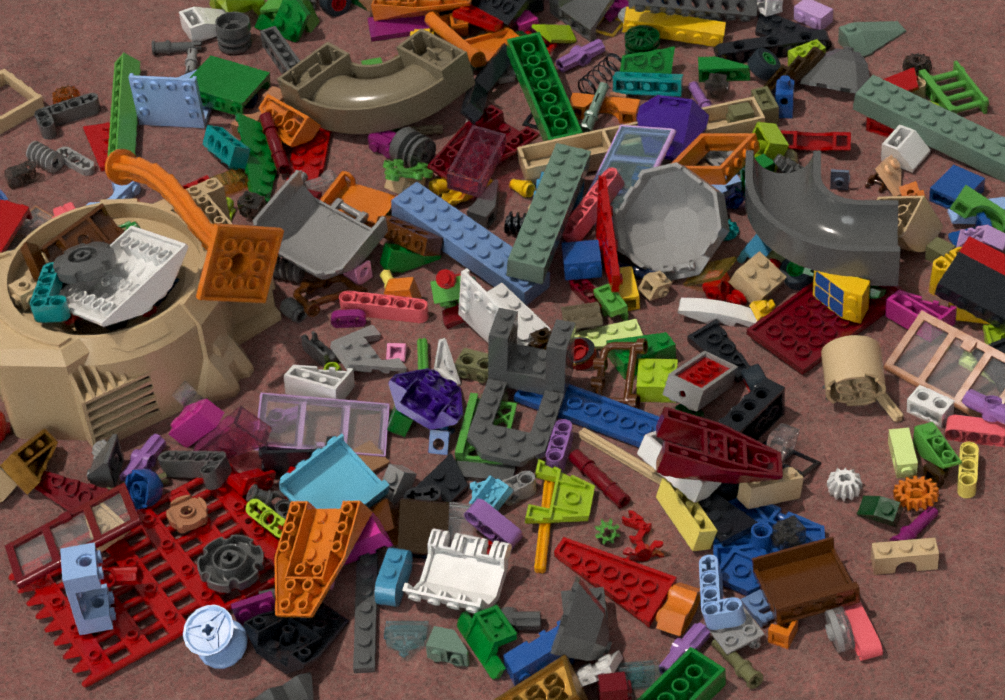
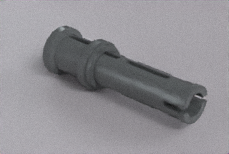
M154 40L152 41V54L166 53L169 55L171 52H187L189 48H195L197 51L202 52V41L171 42L166 40L165 42H155Z

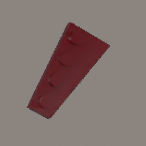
M48 471L43 472L40 483L35 487L36 490L69 511L110 490ZM84 513L77 516L87 523Z

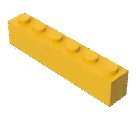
M626 7L622 32L626 33L628 29L634 26L648 25L657 29L662 39L715 47L717 44L723 43L726 22L677 14L666 15L664 12L653 14L646 10L644 12H635V9Z

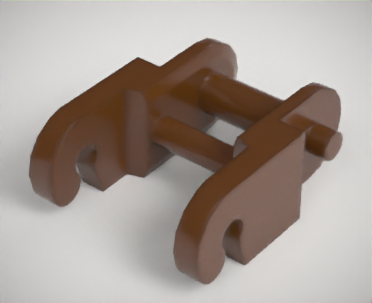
M877 172L874 175L871 174L868 182L865 183V187L868 188L874 182L882 184L879 187V192L882 193L887 186L883 180H877L881 179Z

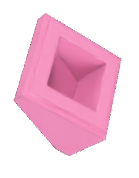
M387 343L386 360L400 358L402 362H405L408 349L407 344Z

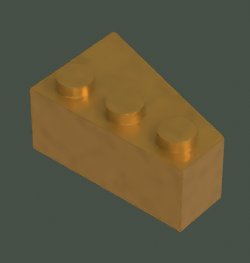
M44 428L15 450L0 467L28 495L40 483L41 476L47 468L46 465L52 457L58 441Z

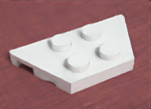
M618 650L611 655L607 654L599 658L598 662L592 665L588 663L580 667L576 675L581 686L583 687L598 681L599 674L614 673L623 659L620 651Z

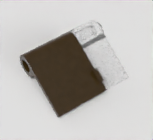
M400 498L397 549L410 550L412 554L428 555V541L434 528L450 532L448 544L450 548L455 534L460 533L473 536V526L464 517V513L472 504Z

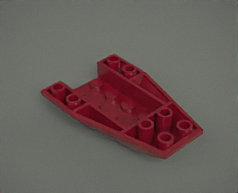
M491 104L484 109L483 115L475 124L467 121L428 164L427 169L432 170L433 173L451 184L469 180L478 173L483 174L515 155L517 147L530 144L540 136V133L528 126L521 131L515 129L505 122L503 111Z

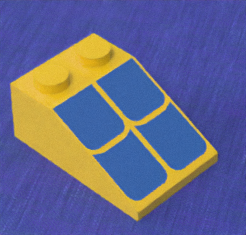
M814 271L813 295L842 319L861 324L869 308L870 281L858 277Z

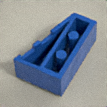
M560 620L556 622L558 626L548 632L545 630L539 633L540 637L530 643L525 641L503 655L506 671L514 686L561 657L550 653ZM568 657L571 665L575 664L574 658Z

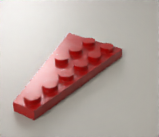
M566 537L562 538L554 550V557L594 587H604L606 596L648 627L651 626L657 612L668 598L670 587L677 583L676 576Z

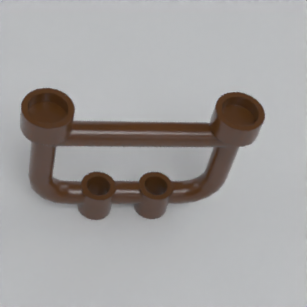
M338 275L325 280L317 278L315 282L305 279L302 281L301 286L294 290L293 297L304 307V312L309 317H315L319 314L321 305L338 300L342 292L356 291L368 293V289L361 284L356 285L346 276ZM336 282H341L348 287V289L312 301H308L301 295L306 292L312 294L321 287L327 289Z
M638 338L636 342H610L602 348L600 358H594L593 367L598 372L597 376L591 377V387L595 388L596 394L603 396L602 392L606 384L605 371L608 368V353L611 350H630L624 397L607 398L639 409L641 403L640 395L632 394L637 354L647 353L648 341L645 338Z

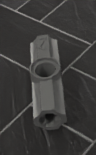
M513 607L501 609L516 633L518 630H541V611L518 612Z

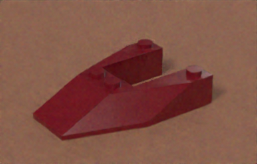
M664 406L656 424V437L664 441L656 459L657 473L679 479L731 484L782 479L781 452L722 423Z

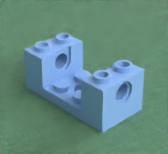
M94 542L61 548L62 581L79 635L113 629V620H116V613L111 604H115L113 591L109 592L107 584L101 585V579H104L102 566L99 567V563H103L101 550L97 551Z

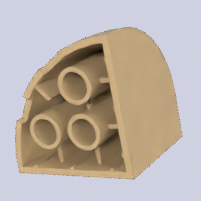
M925 196L877 198V200H898V246L901 249L912 252L926 251V246L938 237L943 225Z

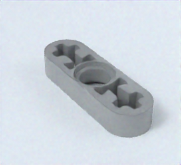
M69 147L57 149V152L64 156V165L84 176L95 172L92 160Z

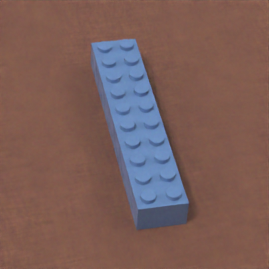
M415 182L391 200L392 216L442 237L441 250L492 286L496 287L503 283L525 305H528L550 287V272H547L543 284L506 276L507 261L513 247L420 183Z

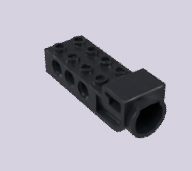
M765 377L754 386L751 392L744 395L742 400L736 406H733L724 418H721L718 423H722L758 441L785 414V387Z

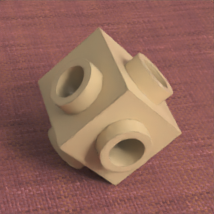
M660 270L653 273L650 272L644 276L638 290L649 301L664 298L669 293L668 289L672 282Z
M23 276L8 286L13 303L16 306L19 305L25 311L30 308V301L36 283H32L26 276Z

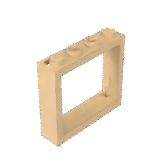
M5 69L0 71V87L8 84L28 101L0 116V134L32 117L36 110L44 107L42 95L37 94L31 87L25 85L22 80L17 79L13 73H9Z

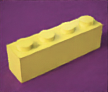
M662 478L656 498L692 551L711 549L717 533V529L698 502L694 503L689 500L666 478Z

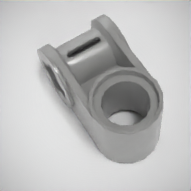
M522 471L513 477L502 480L514 490L505 501L508 506L531 497L537 492L535 475L531 471Z

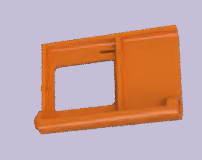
M431 11L425 16L426 25L443 40L466 51L469 62L474 67L486 65L503 43L507 44V39L519 37L512 29L503 25V28L493 32L484 29L488 32L487 34L464 40L448 26L450 25L449 14L440 16L438 12Z

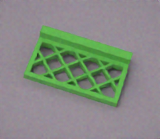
M470 393L455 450V461L502 465L503 463L481 459L479 455L469 456V453L476 449L467 441V434L481 399L478 398V393ZM502 401L497 414L500 418L495 420L494 425L504 422L507 425L506 428L512 429L517 403ZM506 408L511 409V412L503 415L500 410Z

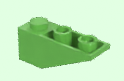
M934 422L914 427L913 446L922 458L942 469L962 463Z

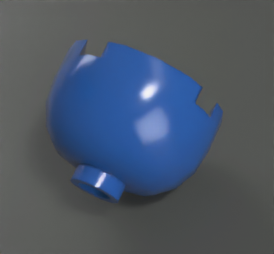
M150 469L132 470V474L127 475L125 484L136 509L140 510L154 506L161 499L163 492V483L160 477Z

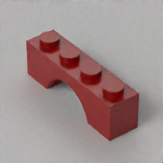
M780 130L789 144L788 149L803 151H851V132L813 133Z

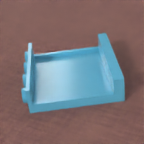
M340 434L338 437H332L325 447L316 449L308 460L298 463L295 470L291 473H285L279 481V490L290 502L308 501L316 509H339L343 501H361L369 508L386 496L390 488L388 482L385 479L381 481L344 441L343 434Z

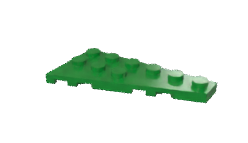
M237 113L235 119L238 122L237 130L241 137L240 141L250 148L245 168V174L248 175L249 180L247 183L251 200L266 205L270 200L276 174L266 136L263 134L261 123Z

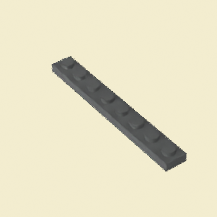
M376 549V553L371 555L366 553L359 556V560L356 563L354 673L375 672L377 604L375 602V584L378 577V549Z

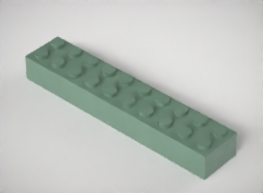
M872 75L855 93L853 110L894 130L899 124L916 130L926 145L1005 182L1004 136L875 75Z
M556 143L508 257L506 276L543 284L588 172L591 151Z

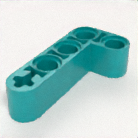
M54 262L47 263L42 267L30 301L34 320L38 323L61 322L69 319L71 316L66 297L59 295L64 282H61L58 274L55 273L53 268Z

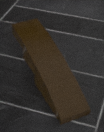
M813 46L804 58L798 55L788 67L782 64L763 87L768 86L772 95H775L777 80L781 76H789L795 83L813 69L826 54Z

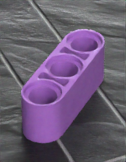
M561 419L555 423L546 451L547 466L551 468L555 466L561 469V472L565 469L573 441L572 423L569 420Z
M477 499L464 513L465 519L492 542L510 543L513 549L523 538L521 530L483 499Z

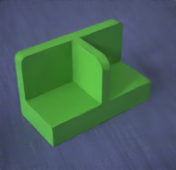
M609 284L593 289L594 296L602 305L604 317L620 315L624 321H628V305L618 292H611Z

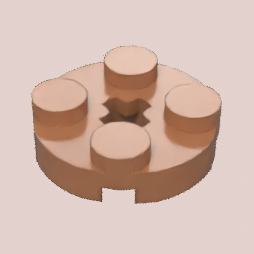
M191 495L180 496L170 503L171 507L166 511L169 524L177 529L179 533L194 530L201 525H205L208 521L207 505L200 497L197 499L192 498Z

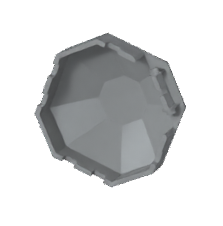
M677 162L641 170L637 176L639 179L634 186L629 188L623 197L624 201L621 206L613 212L618 251L643 269L660 270L670 281L700 275L729 232L724 194Z

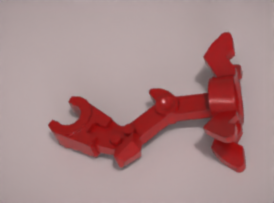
M629 510L630 518L622 516V524L639 531L636 536H629L630 542L636 544V548L626 547L623 550V554L628 555L626 559L643 562L655 556L663 558L664 553L656 549L664 545L663 541L654 540L650 546L643 542L644 536L649 534L652 528L651 523L647 524L643 517L635 511Z

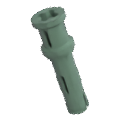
M599 83L589 110L584 112L585 117L582 124H579L583 132L594 131V124L599 119L598 113L609 89L607 83Z

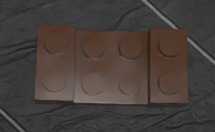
M102 203L44 244L40 251L50 263L54 262L58 256L63 255L65 250L82 243L89 244L97 241L111 245L125 231L117 226Z

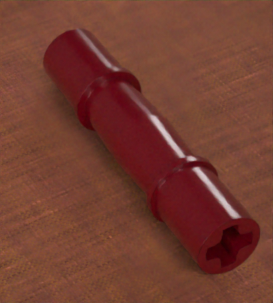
M262 113L259 116V120L277 173H287L290 170L287 153L283 149L278 134V127L275 124L272 113Z
M576 449L570 454L569 461L582 475H586L603 492L606 498L608 497L619 509L629 504L631 497L617 482H613L604 471L596 466L594 460L590 459L580 449Z

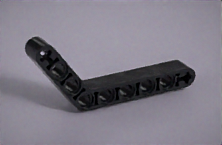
M506 43L499 47L474 79L475 85L465 92L460 113L472 124H475L483 115L489 90L511 64L507 55Z

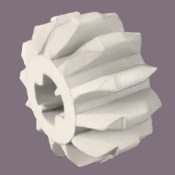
M846 467L844 470L837 468L835 472L830 473L827 480L829 494L834 495L835 500L841 497L843 502L846 498L852 501L854 496L859 497L862 489L860 474L855 473L854 469L849 471Z

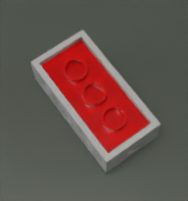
M703 351L668 375L663 395L673 402L686 406L689 410L699 411L733 386L738 366L707 351Z

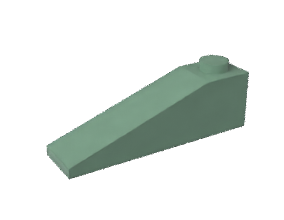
M898 21L853 22L839 27L838 43L843 48L844 46L854 48L855 52H860L863 58L872 55L878 48L884 47L887 42L893 41L904 34L906 30Z

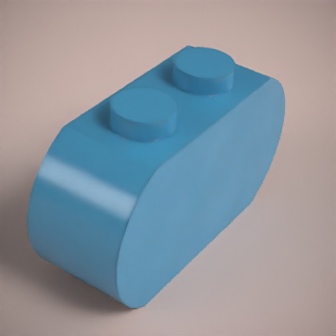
M390 547L387 549L375 584L376 604L399 607L404 591H402L404 584L408 583L412 571L413 559L410 550Z

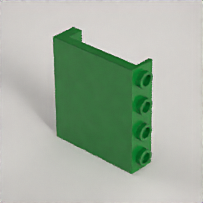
M211 55L190 77H197L202 106L232 115H237V113L244 114V106L261 88L268 89L270 87V72Z

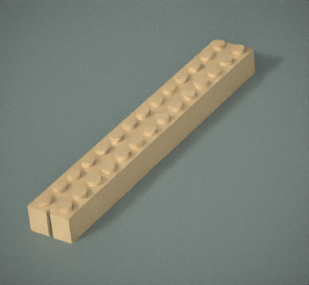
M754 96L702 107L709 115L707 129L704 133H752L757 122H765V116ZM745 102L750 104L754 111V118L727 123L726 114H728V106ZM632 122V123L623 124V125L638 126L637 122ZM620 125L517 147L518 163L524 179L536 184L537 179H540L541 172H544L556 143L591 151L588 172L598 170ZM626 135L617 156L653 158L645 156L641 136ZM613 163L611 167L619 166V165H623V164Z

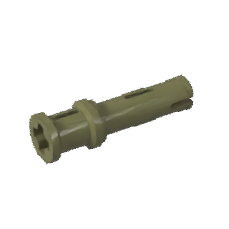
M715 639L712 641V647L735 669V674L746 681L748 688L754 689L762 683L763 674L760 671H756L749 660L743 659L736 651L726 655Z

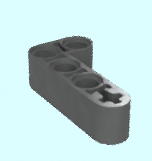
M88 93L40 108L35 111L34 115L42 137L49 140L57 136V126L97 114L101 111L98 95Z
M165 451L158 456L162 471L166 473L167 477L203 478L208 490L220 488L232 472L227 455L223 451Z

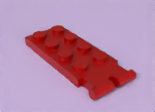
M319 128L311 141L293 147L289 174L292 175L296 170L302 171L308 175L307 185L322 184L320 174H324L332 131Z

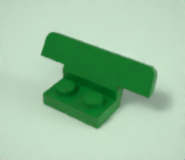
M498 605L474 613L473 618H471L467 611L462 612L457 621L458 630L492 679H499L506 668L497 656L498 647L516 640V631Z

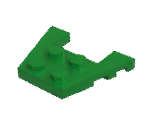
M282 0L274 21L261 14L254 27L264 30L276 26L285 39L297 42L302 36L311 13L301 0Z

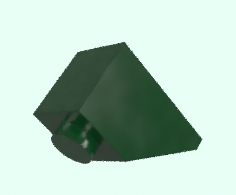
M863 495L857 515L897 527L903 507L900 502L886 497Z

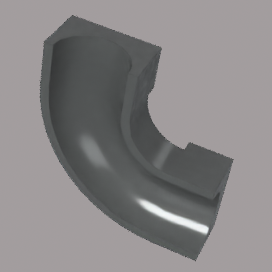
M746 150L745 209L752 228L768 247L787 260L814 271L840 276L859 277L869 280L870 286H898L900 262L898 200H853L832 193L826 188L821 179V151H813L810 162L798 171L775 173L763 168L756 161L753 150Z

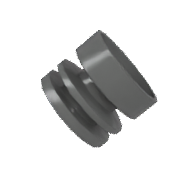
M227 12L217 17L215 24L218 48L222 52L240 54L251 48L250 20L246 14Z
M405 127L399 130L393 137L389 153L393 160L401 159L404 161L403 165L411 168L415 167L418 162L429 164L435 157L436 144L431 138L422 135L415 129Z

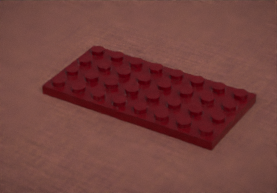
M812 282L747 329L746 335L804 375L822 361L821 351L827 343L840 337L858 335L886 314V302L890 296L898 290L907 291L900 286H879L886 289L885 295L876 300L869 298L868 311L860 324L842 319L821 303L820 300H817L813 295Z

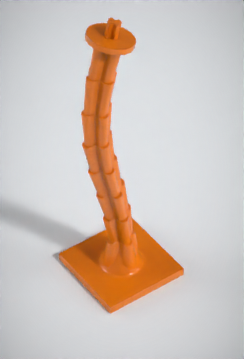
M116 149L110 153L105 163V173L112 183L121 186L128 185L134 181L145 184L160 193L174 207V211L188 225L187 228L202 243V247L207 250L196 294L197 299L205 301L266 303L284 234L283 229L277 227L211 224L203 210L197 206L188 190L184 189L176 177L165 171L158 163L153 164L142 157H136L134 153L126 149Z

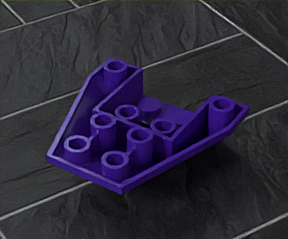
M657 95L639 106L636 120L638 126L676 130L675 137L664 159L675 160L701 133L706 131L709 115L693 99ZM641 136L645 156L657 158L666 138Z
M426 368L395 374L388 383L396 410L429 430L455 425L463 416L461 388L453 380L440 376V373L434 369Z

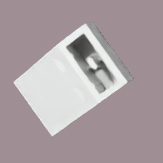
M191 7L180 11L179 16L183 30L191 42L216 37L215 20L221 14L227 12L221 9Z

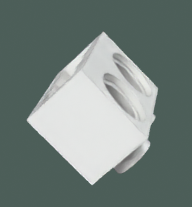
M919 385L907 399L906 412L927 422H934L936 426L942 428L947 422V418L954 414L955 400Z

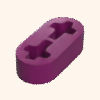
M360 309L336 310L331 314V325L335 328L363 327L366 324V313Z

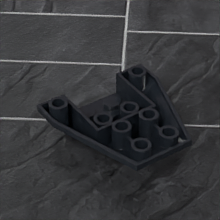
M322 602L313 618L277 617L274 610L256 615L245 621L243 626L256 653L285 674H289L319 660L345 629L349 620Z

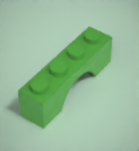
M965 185L951 205L950 210L964 219L976 216V213L984 212L986 217L991 220L992 226L1005 233V210Z

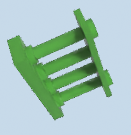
M954 61L953 71L939 75H929L926 69L919 71V77L926 81V95L932 102L955 114L978 107L983 114L987 113L989 106L988 98L984 96L958 61ZM954 77L958 80L957 82L942 86L936 84V82ZM961 87L965 89V92L950 96L943 93ZM969 97L973 100V102L959 106L952 105L951 103Z

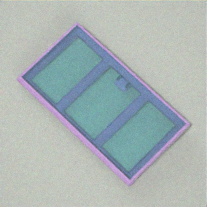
M620 125L589 190L598 180V175H602L608 168H616L624 180V186L610 203L613 206L614 212L623 203V197L629 188L634 186L639 179L637 176L641 170L661 166L675 137L676 130Z

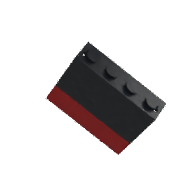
M969 236L938 282L934 294L956 305L959 309L973 314L976 318H980L992 326L1004 330L1005 254Z

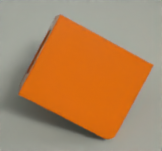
M798 620L792 621L790 625H775L771 623L768 629V643L789 649L798 632Z

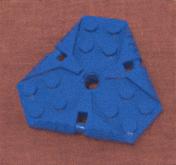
M734 498L728 502L758 523L752 526L749 534L725 547L715 537L713 544H715L713 545V555L718 559L723 586L748 596L760 590L753 574L752 558L825 539V526L789 511L786 515L782 514L781 508L773 504L747 509L737 498Z

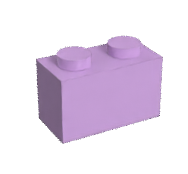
M802 0L794 6V20L816 30L824 29L833 22V9L814 0Z

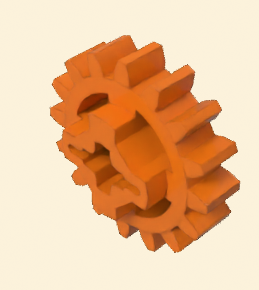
M913 476V479L905 477L906 481L899 480V485H894L893 497L895 501L900 502L903 508L906 506L908 511L912 508H915L916 511L919 508L926 510L927 505L933 507L934 502H938L939 488L937 483H932L931 478L925 480V476H922L920 479H917V476Z

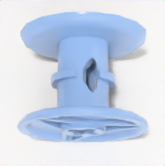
M206 605L197 609L189 616L184 625L183 638L185 645L191 652L198 654L206 665L212 668L225 669L234 665L242 658L247 648L248 638L243 626L239 622L234 621L225 608L218 605Z

